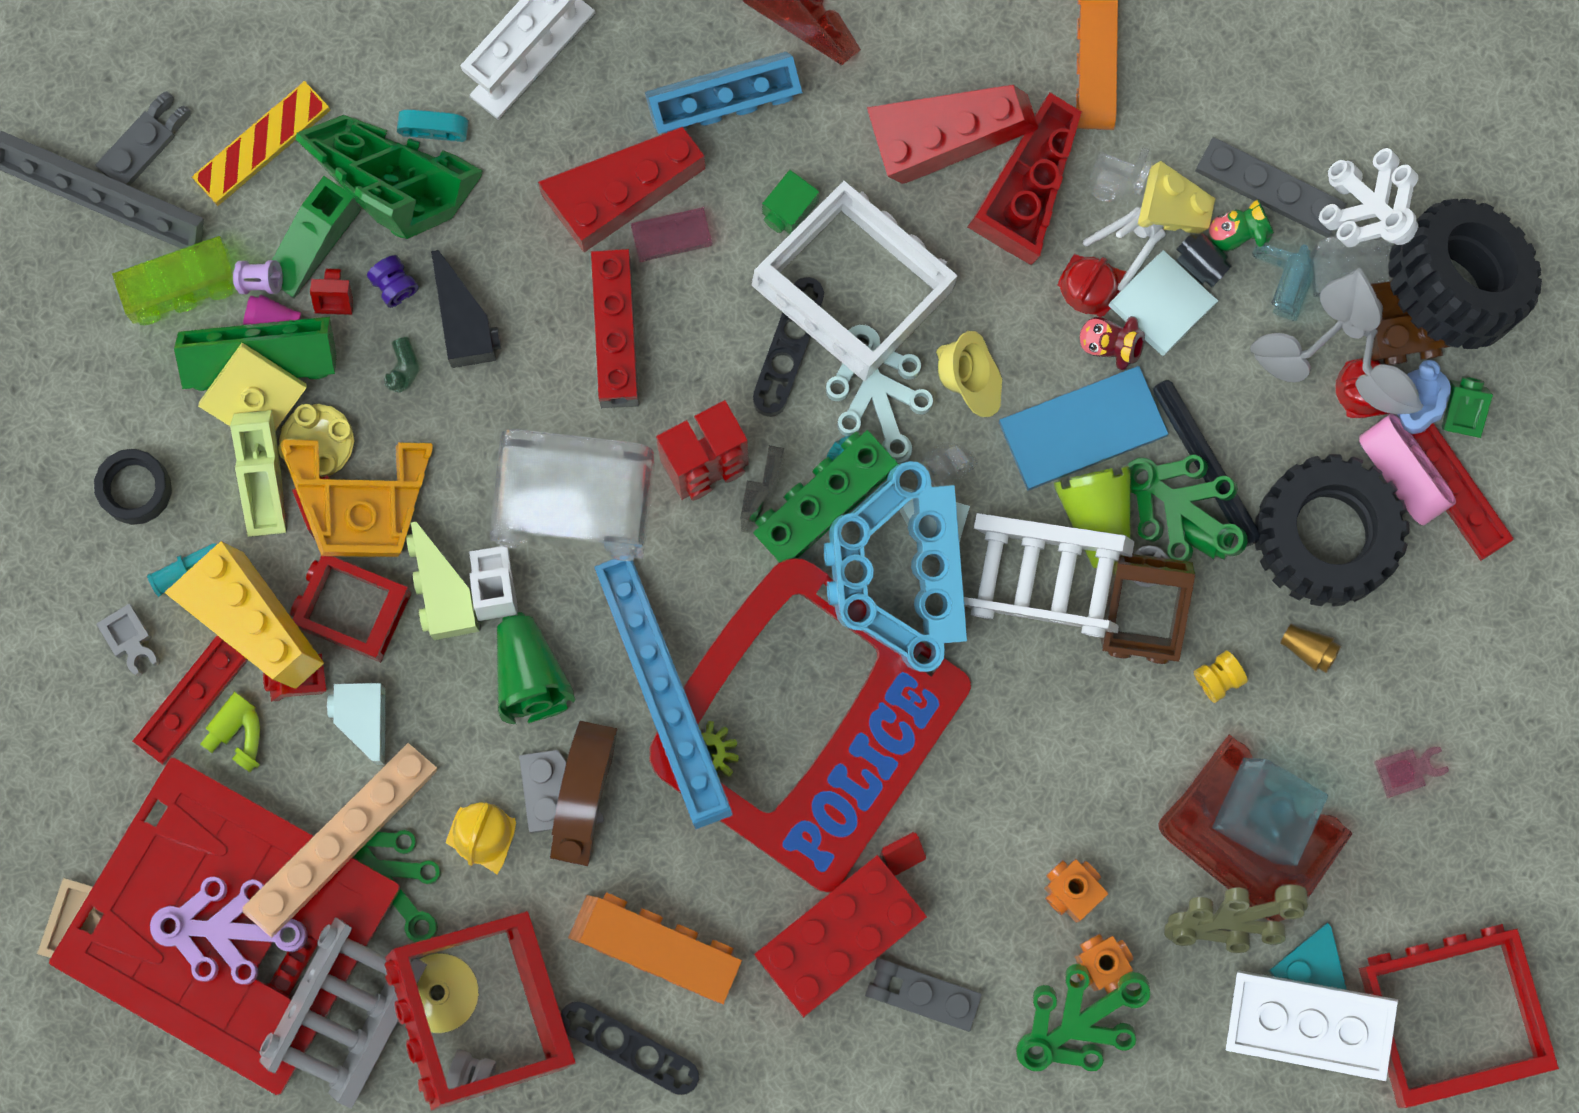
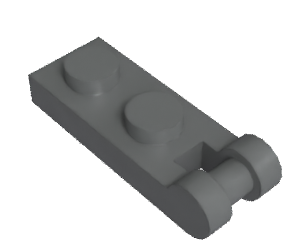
M877 958L874 967L877 973L873 985H868L866 997L970 1032L982 996L981 993ZM892 976L903 980L899 994L887 991Z

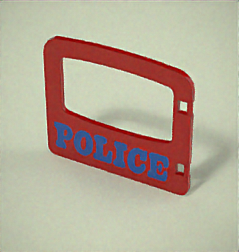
M791 558L778 563L769 571L725 625L683 687L697 724L700 723L716 694L747 649L791 596L801 595L839 622L835 606L829 605L828 602L816 594L822 584L827 586V582L833 581L827 573L804 559ZM859 599L852 601L847 611L850 619L854 622L861 621L866 615V605ZM849 629L876 649L877 659L841 723L789 794L772 812L765 813L721 783L733 815L719 821L821 892H832L842 883L971 689L970 679L965 672L945 658L930 676L926 672L911 669L903 662L901 655L860 630ZM919 642L913 650L914 658L916 659L919 654H922L929 659L932 650L925 646L926 644L923 642ZM657 732L649 748V761L652 769L663 782L681 794Z

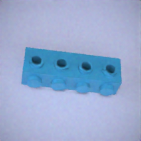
M786 51L644 93L654 128L660 134L683 127L686 131V126L699 122L702 126L710 125L721 121L723 115L736 112V115L748 114L758 110V105L771 102L772 105L783 104L793 100V95L802 93L794 58Z

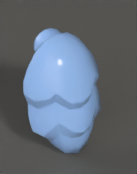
M1433 360L1423 361L1419 365V369L1407 374L1415 384L1419 399L1424 405L1418 412L1397 414L1404 430L1411 434L1422 433L1432 423L1441 420L1446 403L1449 400L1451 390L1449 380L1440 372L1439 364Z

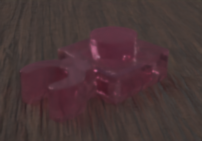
M1441 747L1427 749L1419 759H1416L1413 749L1375 761L1374 764L1386 797H1394L1426 786L1422 776L1424 774L1430 777H1439L1449 771L1448 766L1435 769L1430 764L1431 756L1442 752Z

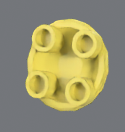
M302 404L295 409L294 413L290 415L283 425L278 451L281 458L285 460L281 450L283 439L318 440L319 475L321 477L331 476L342 469L351 457L354 446L353 429L345 415L331 406Z

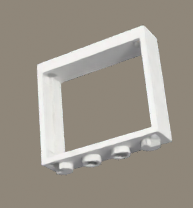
M843 181L754 270L751 286L865 382L952 292L958 275L946 266L947 261L941 258L937 259L931 254L917 236L909 235L901 229L891 214L886 211H880L870 203L863 191L858 193L847 182ZM840 211L845 213L893 256L934 289L874 352L780 273Z

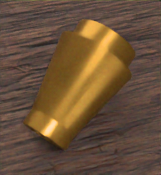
M1290 624L1280 644L1291 650L1315 672L1320 669L1327 673L1341 649V646L1334 642L1335 638L1302 629L1293 624Z

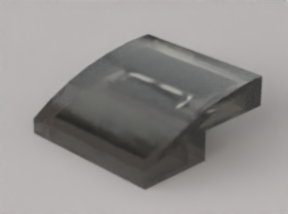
M769 445L762 483L747 480L740 517L741 532L750 533L756 526L755 522L767 511L775 496L784 467V448Z

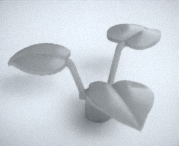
M1361 268L1342 278L1329 282L1320 293L1321 305L1328 315L1338 322L1309 349L1302 351L1301 345L1296 338L1282 333L1264 335L1256 339L1250 347V352L1254 354L1256 360L1274 377L1287 382H1299L1304 380L1311 371L1310 363L1306 358L1311 357L1343 328V331L1352 338L1367 337L1362 367L1365 374L1358 377L1356 388L1368 404L1378 410L1391 414L1415 413L1424 406L1419 399L1415 384L1402 370L1384 364L1377 365L1374 368L1371 367L1374 337L1378 332L1375 328L1378 327L1382 320L1383 306L1379 299H1377L1370 282Z

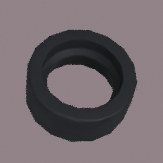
M138 449L120 450L108 456L98 467L94 478V494L100 506L117 521L130 525L144 524L157 518L167 507L172 494L171 478L166 468L150 453ZM138 465L145 467L152 473L155 479V491L152 498L139 508L128 509L120 506L115 502L111 494V483L114 476L119 470L127 466Z

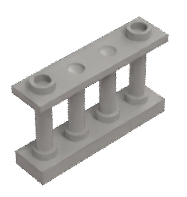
M335 917L332 925L328 924L321 932L317 943L319 949L274 1034H268L263 1041L259 1062L268 1071L276 1073L281 1061H284L329 1082L330 1090L328 1093L338 1103L352 1109L398 1021L395 1011V1001H398L394 985L389 986L387 982L381 993H377L374 996L328 974L340 952L387 975L384 965L386 962L385 956L347 938L352 927ZM413 958L409 961L417 984L427 964L419 958ZM320 988L367 1010L368 1018L362 1029H358L355 1032L310 1011L309 1009ZM301 1024L348 1046L349 1054L343 1065H339L336 1068L291 1047L290 1044Z

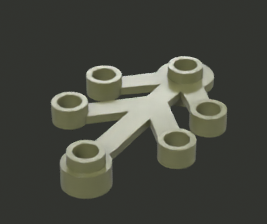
M1284 885L1275 890V901L1249 907V892L1243 888H1231L1225 891V899L1214 916L1213 901L1206 897H1196L1189 901L1187 912L1174 913L1168 917V923L1164 926V935L1179 946L1192 945L1199 939L1226 943V950L1231 953H1244L1250 949L1248 933L1261 934L1262 941L1266 944H1281L1286 940L1285 925L1283 923L1255 920L1280 914L1285 919L1303 917L1304 911L1308 908L1307 890L1299 885ZM1218 929H1227V930H1233V931H1224V930H1218Z

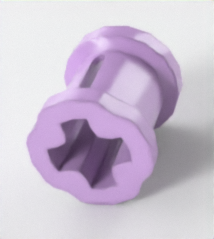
M268 260L265 264H249L248 261H238L233 272L234 287L239 294H249L251 290H266L269 294H278L283 282L281 266L277 260Z

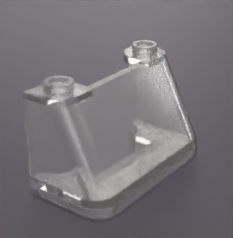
M520 429L502 431L498 449L492 507L491 541H496L498 545L503 547L516 548L519 546V543H524L528 540V535L604 543V548L616 560L632 561L634 558L643 559L655 477L654 451L646 445L633 442Z

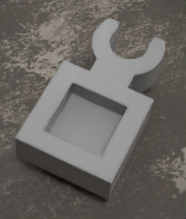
M130 603L96 623L116 657L120 658L128 654L127 666L134 675L138 677L142 675L141 670L138 668V661L142 657H148L154 666L160 664L157 654L143 645L152 637Z

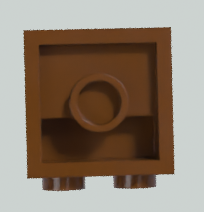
M1391 281L1371 284L1377 299H1379L1383 306L1382 320L1378 327L1375 328L1378 332L1374 337L1371 360L1384 359V365H1395L1408 362L1406 355L1420 353L1421 360L1444 356L1442 349L1451 346L1445 345V341L1442 339L1439 341L1433 340L1427 336L1428 332L1422 327L1418 329L1410 322L1412 317L1407 312L1403 313L1398 305L1400 301L1398 295H1393L1390 286Z

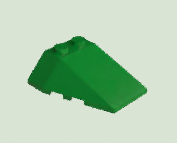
M346 115L338 116L297 132L295 139L377 223L388 228L392 234L400 238L409 239L451 220L480 180L483 170L458 156L443 150L438 157L418 151L420 142L409 138L406 146L385 137L388 130Z

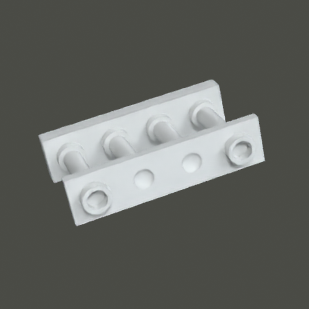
M520 0L460 65L462 71L479 84L470 94V98L499 120L595 14V10L583 0Z
M977 513L974 529L986 534L985 540L988 541L978 598L964 597V606L971 609L970 615L993 619L994 613L1077 626L1082 627L1081 634L1104 638L1105 631L1118 633L1119 625L1104 620L1114 561H1119L1120 555L1132 557L1133 540L1124 535ZM1008 538L1022 540L1021 545L1025 547L1014 605L993 602L1003 544L1008 543ZM1045 544L1058 545V551L1062 552L1051 611L1029 608L1040 550H1044ZM1082 549L1096 551L1095 557L1099 558L1088 617L1066 614L1077 555H1081Z

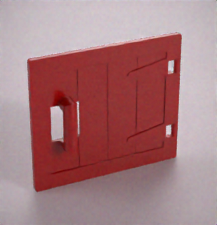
M172 757L167 762L49 959V964L269 1092L281 1095L297 1067L281 1061L276 1073L270 1072L259 1062L261 1058L260 1049L268 1034H274L289 1006L291 999L288 997L317 949L321 932L328 924L332 925L336 917L352 927L347 938L367 947L400 891V885L351 858L291 918L301 922L306 927L308 933L307 941L300 950L295 952L287 951L269 983L264 984L257 979L247 985L237 983L232 978L231 967L206 937L190 936L202 954L215 960L218 965V974L213 980L208 982L197 980L192 974V965L176 946L161 945L152 937L150 923L154 914L167 906L180 908L201 891V885L205 879L217 877L222 879L227 885L225 897L220 901H211L192 919L208 921L240 894L241 887L246 881L257 880L265 885L314 836ZM157 800H159V802L168 807L155 827L145 821ZM212 882L208 886L207 891L211 897L219 894L221 889L219 883ZM252 885L248 888L247 896L249 899L260 890L258 885ZM94 907L104 915L91 934L86 930H81ZM244 913L231 922L255 924ZM173 919L166 920L163 925L164 931L167 934L174 932L176 929V922ZM229 939L243 957L253 962L257 969L273 942ZM339 952L328 974L347 982L359 961ZM209 962L200 964L199 974L202 977H206L211 973L212 968ZM247 964L239 968V977L242 980H246L251 976V968ZM320 988L309 1010L326 1018L338 996ZM301 1024L290 1046L306 1053L318 1032Z

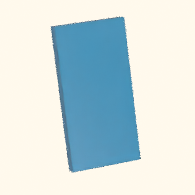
M1139 366L999 420L1000 427L1027 491L1168 436L1167 429Z

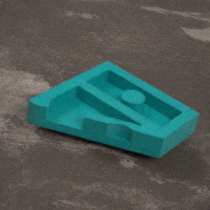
M1325 923L1268 970L1273 977L1347 990L1332 927L1328 923Z

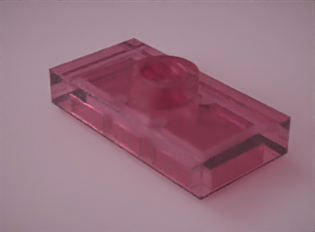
M704 207L630 223L639 262L712 246Z

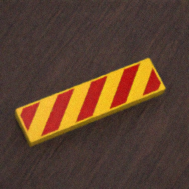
M304 81L192 176V179L219 206L296 140L297 132L312 127L331 111L329 106Z

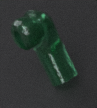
M402 337L391 343L398 363L391 370L390 374L386 373L384 384L389 390L397 393L407 390L419 372V364L409 337Z

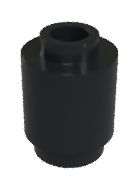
M1191 233L1176 249L1181 254L1177 261L1201 284L1206 282L1211 288L1232 267L1226 260L1228 256L1203 233L1198 237Z

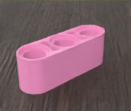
M1389 414L1359 436L1363 449L1374 465L1383 472L1382 476L1387 483L1392 481L1398 490L1395 494L1399 500H1404L1407 511L1417 523L1426 525L1455 505L1456 499L1453 492L1411 433L1404 430L1397 416Z

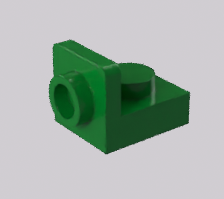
M1462 376L1461 382L1450 380L1451 393L1442 422V429L1481 438L1493 394L1487 387H1483L1484 381L1476 378Z

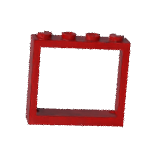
M528 911L394 948L385 956L386 962L384 965L387 971L385 978L389 986L394 985L398 1001H395L396 1015L400 1024L406 1025L410 1038L406 1041L407 1052L411 1062L418 1065L421 1078L418 1080L419 1092H423L425 1101L429 1102L431 1111L563 1071L576 1063ZM506 932L546 1060L448 1089L409 960Z
M1503 924L1480 929L1482 935L1480 938L1467 940L1466 933L1442 939L1444 947L1430 950L1428 943L1405 948L1407 955L1405 957L1392 960L1390 952L1367 958L1369 966L1359 968L1365 993L1382 996L1377 976L1501 945L1533 1057L1408 1088L1393 1036L1388 1074L1398 1108H1409L1559 1069L1518 929L1505 931Z

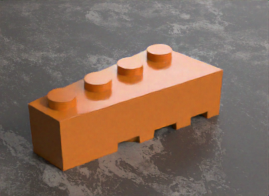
M605 893L603 899L586 895L568 939L585 944L598 952L626 962L654 976L661 977L668 982L712 1001L724 1004L742 962L741 959L731 956L734 948L716 940H712L710 946L696 940L698 932L679 924L676 925L675 930L661 925L663 917L641 908L639 915L625 909L627 901L609 893Z

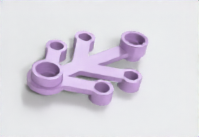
M217 877L205 879L201 885V891L180 908L167 906L158 910L150 923V931L155 941L164 946H176L192 965V974L197 980L204 982L213 980L218 974V965L215 960L202 954L190 936L206 937L231 967L232 978L237 983L244 985L251 984L256 980L258 969L253 962L243 957L229 939L275 942L281 950L295 952L305 945L308 933L306 927L301 922L293 919L273 938L258 925L231 923L243 913V906L250 900L247 896L248 888L252 885H258L261 889L264 886L262 882L257 880L246 881L241 887L240 894L208 921L192 920L211 901H220L225 897L227 885L222 879ZM212 882H218L221 888L217 896L211 897L207 891L208 886ZM173 919L176 922V929L174 932L167 934L164 931L163 925L166 920ZM291 927L295 930L296 936L292 942L286 943L282 938V933L286 928ZM203 962H209L212 968L211 973L206 977H202L199 974V966ZM247 964L251 968V976L246 980H242L238 975V970L242 965Z

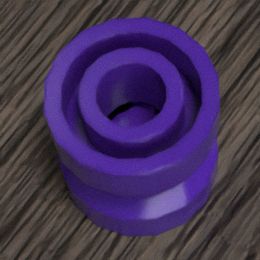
M397 255L382 259L366 275L373 287H379L382 292L381 298L388 308L396 307L402 303L401 301L414 295L419 288L413 277L405 274L403 271L404 264Z

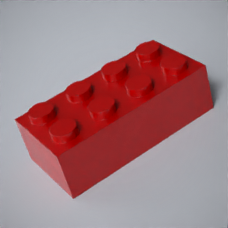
M876 855L757 951L754 957L804 1018L925 920L927 916L880 857Z

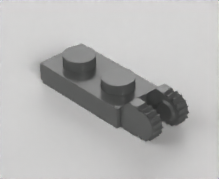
M167 91L161 93L150 104L148 111H144L95 166L106 176L131 186L175 138V132L192 114L191 110L184 105L178 107L167 119L165 126H163L157 119L170 108L174 96Z

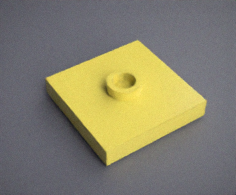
M241 343L201 398L198 407L229 426L233 414L272 410L276 431L306 390L307 384L244 343Z

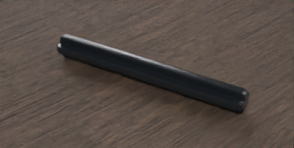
M1169 380L1157 384L1153 388V393L1189 455H1198L1207 462L1208 470L1203 477L1206 483L1213 482L1219 476H1227L1174 384ZM1193 461V462L1195 463L1196 467H1197L1198 470H1199V469H1200V462H1199V461ZM1223 482L1220 485L1219 492L1221 495L1227 494L1230 491L1229 482ZM1238 494L1233 499L1227 501L1215 497L1229 524H1234L1245 531L1248 539L1246 547L1257 543L1260 538L1258 528Z

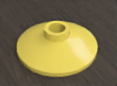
M440 953L421 958L420 960L426 963L427 966L417 983V987L432 1033L452 1031L463 1025L475 1010L478 1001L476 977L470 967L455 956ZM436 985H441L445 990V995L441 1000L436 1001L431 997V989Z

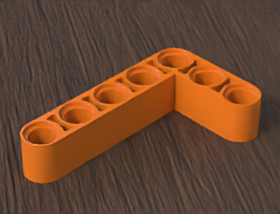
M1078 0L1080 17L1077 19V39H1080L1079 53H1077L1079 86L1076 88V108L1082 111L1077 129L1114 130L1117 106L1118 0Z

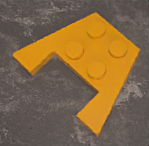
M283 439L281 450L321 556L398 557L401 554L419 489L425 476L426 466L432 453V443L399 442L397 444V481L335 480L319 478L318 440Z

